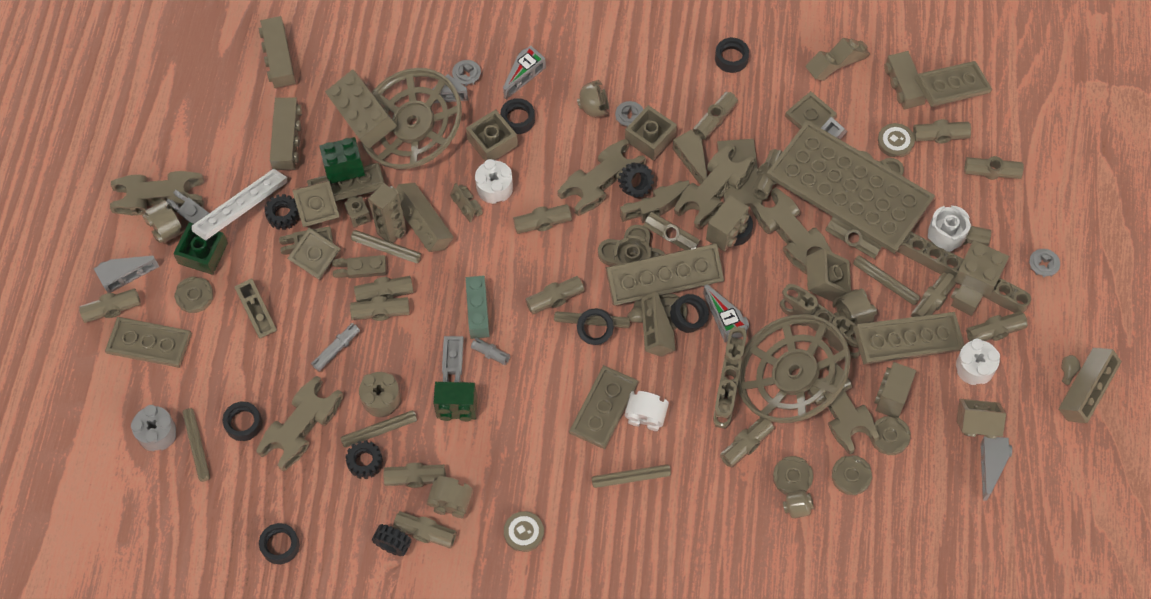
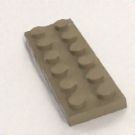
M716 243L605 267L613 305L641 300V298L653 292H657L658 295H664L724 281Z
M955 312L863 323L853 326L863 365L961 351L964 346Z

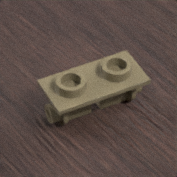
M455 183L450 196L460 208L462 214L471 222L474 215L480 216L483 213L482 207L476 200H471L473 195L466 186H458Z

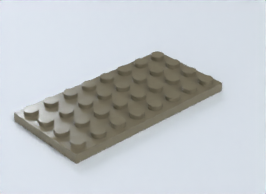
M808 120L766 174V177L852 229L858 230L862 235L894 254L935 198L934 194Z

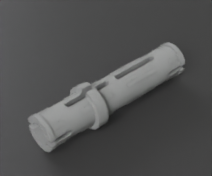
M351 323L311 362V365L320 372L344 347L349 345V342L360 332V329L354 323Z

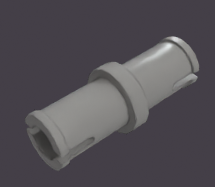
M478 337L471 344L472 349L504 366L510 359V354L497 349L494 344H488L480 340Z

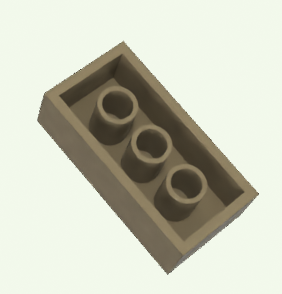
M353 69L325 91L358 138L368 148H371L397 127L369 87Z

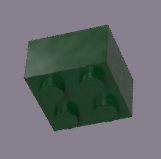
M355 137L319 145L326 176L330 184L365 176Z
M189 222L173 255L178 264L213 275L228 245L227 239L223 232L218 231L207 240H204L192 231L194 223Z
M435 381L433 405L438 419L443 421L460 419L465 422L471 421V419L476 420L478 397L475 383Z

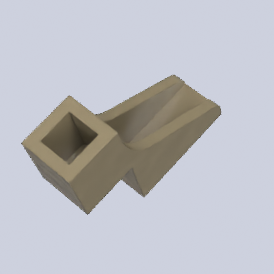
M842 38L830 52L819 51L805 67L815 79L824 81L837 69L864 60L870 53L863 41Z

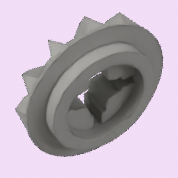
M462 60L453 67L452 75L455 80L465 86L471 83L474 85V82L479 80L481 69L472 60ZM464 70L468 73L470 72V77L466 74L464 75Z
M633 101L621 103L615 112L616 121L621 126L625 125L628 127L643 111L642 106ZM631 110L633 116H631V118L628 119L627 115Z
M1038 249L1030 256V270H1034L1036 275H1042L1043 278L1046 276L1052 277L1060 268V259L1051 250ZM1042 260L1043 262H1049L1047 267L1040 265Z

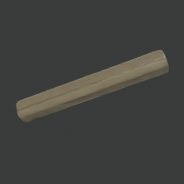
M354 230L351 234V240L414 263H419L421 259V253L357 230Z
M858 255L855 258L853 264L911 304L916 305L920 300V295L862 256Z
M557 311L554 314V321L577 324L582 313ZM598 315L588 317L584 323L587 325L607 326L605 320ZM611 316L614 327H630V319L628 317Z
M192 408L183 410L182 413L198 479L204 482L210 479L195 414Z
M412 410L341 437V442L344 447L356 444L358 441L362 442L417 421L416 414Z
M667 464L597 475L592 477V485L594 488L667 477L671 475V469Z

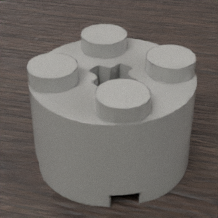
M154 405L146 406L136 414L131 423V429L135 438L148 451L167 449L176 439V424L169 413L161 407Z

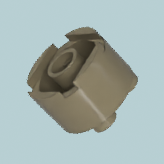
M166 200L145 210V214L142 215L147 225L153 227L154 230L151 232L156 241L159 243L163 242V244L184 233L182 229H179L182 226L175 213L166 206L168 205Z
M855 289L833 300V308L836 307L837 312L834 314L837 317H846L856 325L874 322L877 310L874 305L870 304L864 289Z
M375 372L363 377L359 387V396L365 410L375 417H386L392 414L401 402L399 387L393 375L385 372Z
M438 476L437 479L434 478L427 499V505L434 507V512L437 514L445 515L447 512L456 518L462 519L464 514H466L472 496V487L464 483V486L458 484L459 480Z

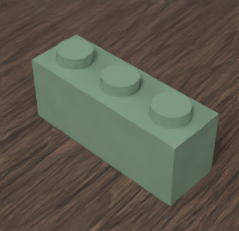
M485 276L465 277L470 339L490 337Z

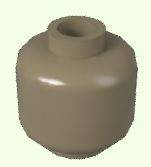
M805 490L790 492L786 495V501H783L785 513H789L794 519L809 516L811 510L814 509L811 494H807Z

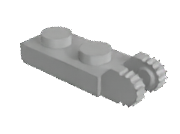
M177 190L173 192L175 196L185 201L181 208L173 200L168 199L166 201L181 216L194 224L209 214L189 197H185Z
M444 336L443 382H449L448 375H455L454 382H461L463 336Z

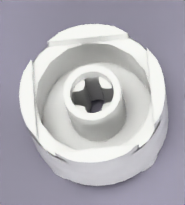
M488 159L477 169L475 173L476 189L483 201L495 204L499 201L503 202L511 196L513 192L512 172L505 163Z
M951 205V207L942 206L938 208L928 228V239L936 246L948 252L960 247L965 242L971 227L968 213L958 206Z
M974 339L963 346L956 360L958 376L964 382L971 385L989 382L999 366L1000 353L993 345L981 339Z
M632 391L624 416L629 419L628 423L630 425L639 426L644 424L647 425L648 429L658 431L659 427L663 426L669 402L666 399L662 402L659 400L660 396L649 392L638 391L637 394H634V391Z

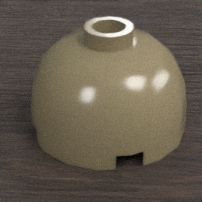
M600 80L585 84L580 91V98L577 99L579 108L583 109L591 117H601L609 114L606 109H609L608 98L605 89L601 90L599 86L602 85Z

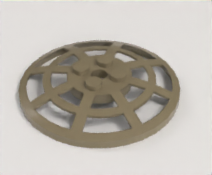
M427 68L406 69L386 78L372 91L378 101L385 106L384 109L387 113L389 111L394 113L392 119L397 127L392 131L398 137L390 145L384 136L380 141L386 149L379 155L362 142L367 153L376 162L393 169L418 167L441 154L455 137L462 116L461 99L452 82L443 74ZM413 77H431L439 81L435 89L432 90L426 87H415ZM406 79L408 89L398 93L390 101L382 96L392 85ZM444 85L449 87L457 103V106L448 109L445 100L440 95ZM416 93L431 95L426 103L416 99ZM409 95V102L400 107L394 105L400 99ZM437 99L442 106L443 112L434 114L431 107ZM457 113L451 133L447 139L443 138L442 136L447 128L449 117ZM416 118L417 121L415 122V124L410 125L412 119ZM443 119L439 133L433 132L434 122ZM426 137L432 139L428 145L419 149V141ZM403 142L411 143V151H400L397 148ZM436 143L441 145L432 154L417 161L419 154L426 152ZM393 153L398 156H410V163L392 164L384 159Z
M799 314L775 320L757 332L744 348L737 385L739 395L753 413L771 422L793 423L810 418L830 405L846 383L851 362L847 342L832 323L815 315ZM807 323L818 325L819 328L815 337L811 335L793 336L790 325ZM783 329L785 339L774 344L767 352L757 347L767 336L776 330ZM826 329L838 338L843 347V350L833 355L829 346L822 341ZM805 341L811 342L806 351L796 349L795 342ZM787 345L788 352L781 355L778 359L772 356L780 348ZM818 346L828 356L827 359L817 362L813 356ZM754 354L761 359L757 369L756 380L745 382L746 366L749 358ZM845 358V369L838 386L831 385L835 374V363ZM766 364L773 365L772 377L763 379ZM829 366L826 382L819 380V370ZM794 369H800L797 375H791ZM775 384L780 391L774 398H771L764 387ZM812 386L820 389L813 397L805 400L804 392ZM758 388L761 396L769 404L762 411L758 410L749 399L746 389ZM825 392L831 393L829 398L821 405L806 413L807 405L818 400ZM787 394L796 395L797 397L796 404L780 402ZM776 407L786 410L798 409V416L777 418L769 416V414Z

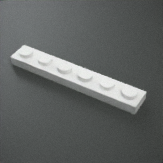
M272 169L193 224L192 231L204 240H207L285 185L287 177Z

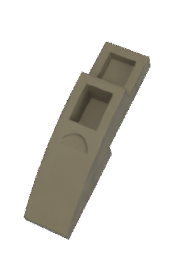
M689 180L684 182L678 181L667 187H658L656 190H653L652 198L647 197L639 202L624 204L620 207L622 222L640 217L642 223H644L651 212L661 216L676 206L682 192L690 185Z

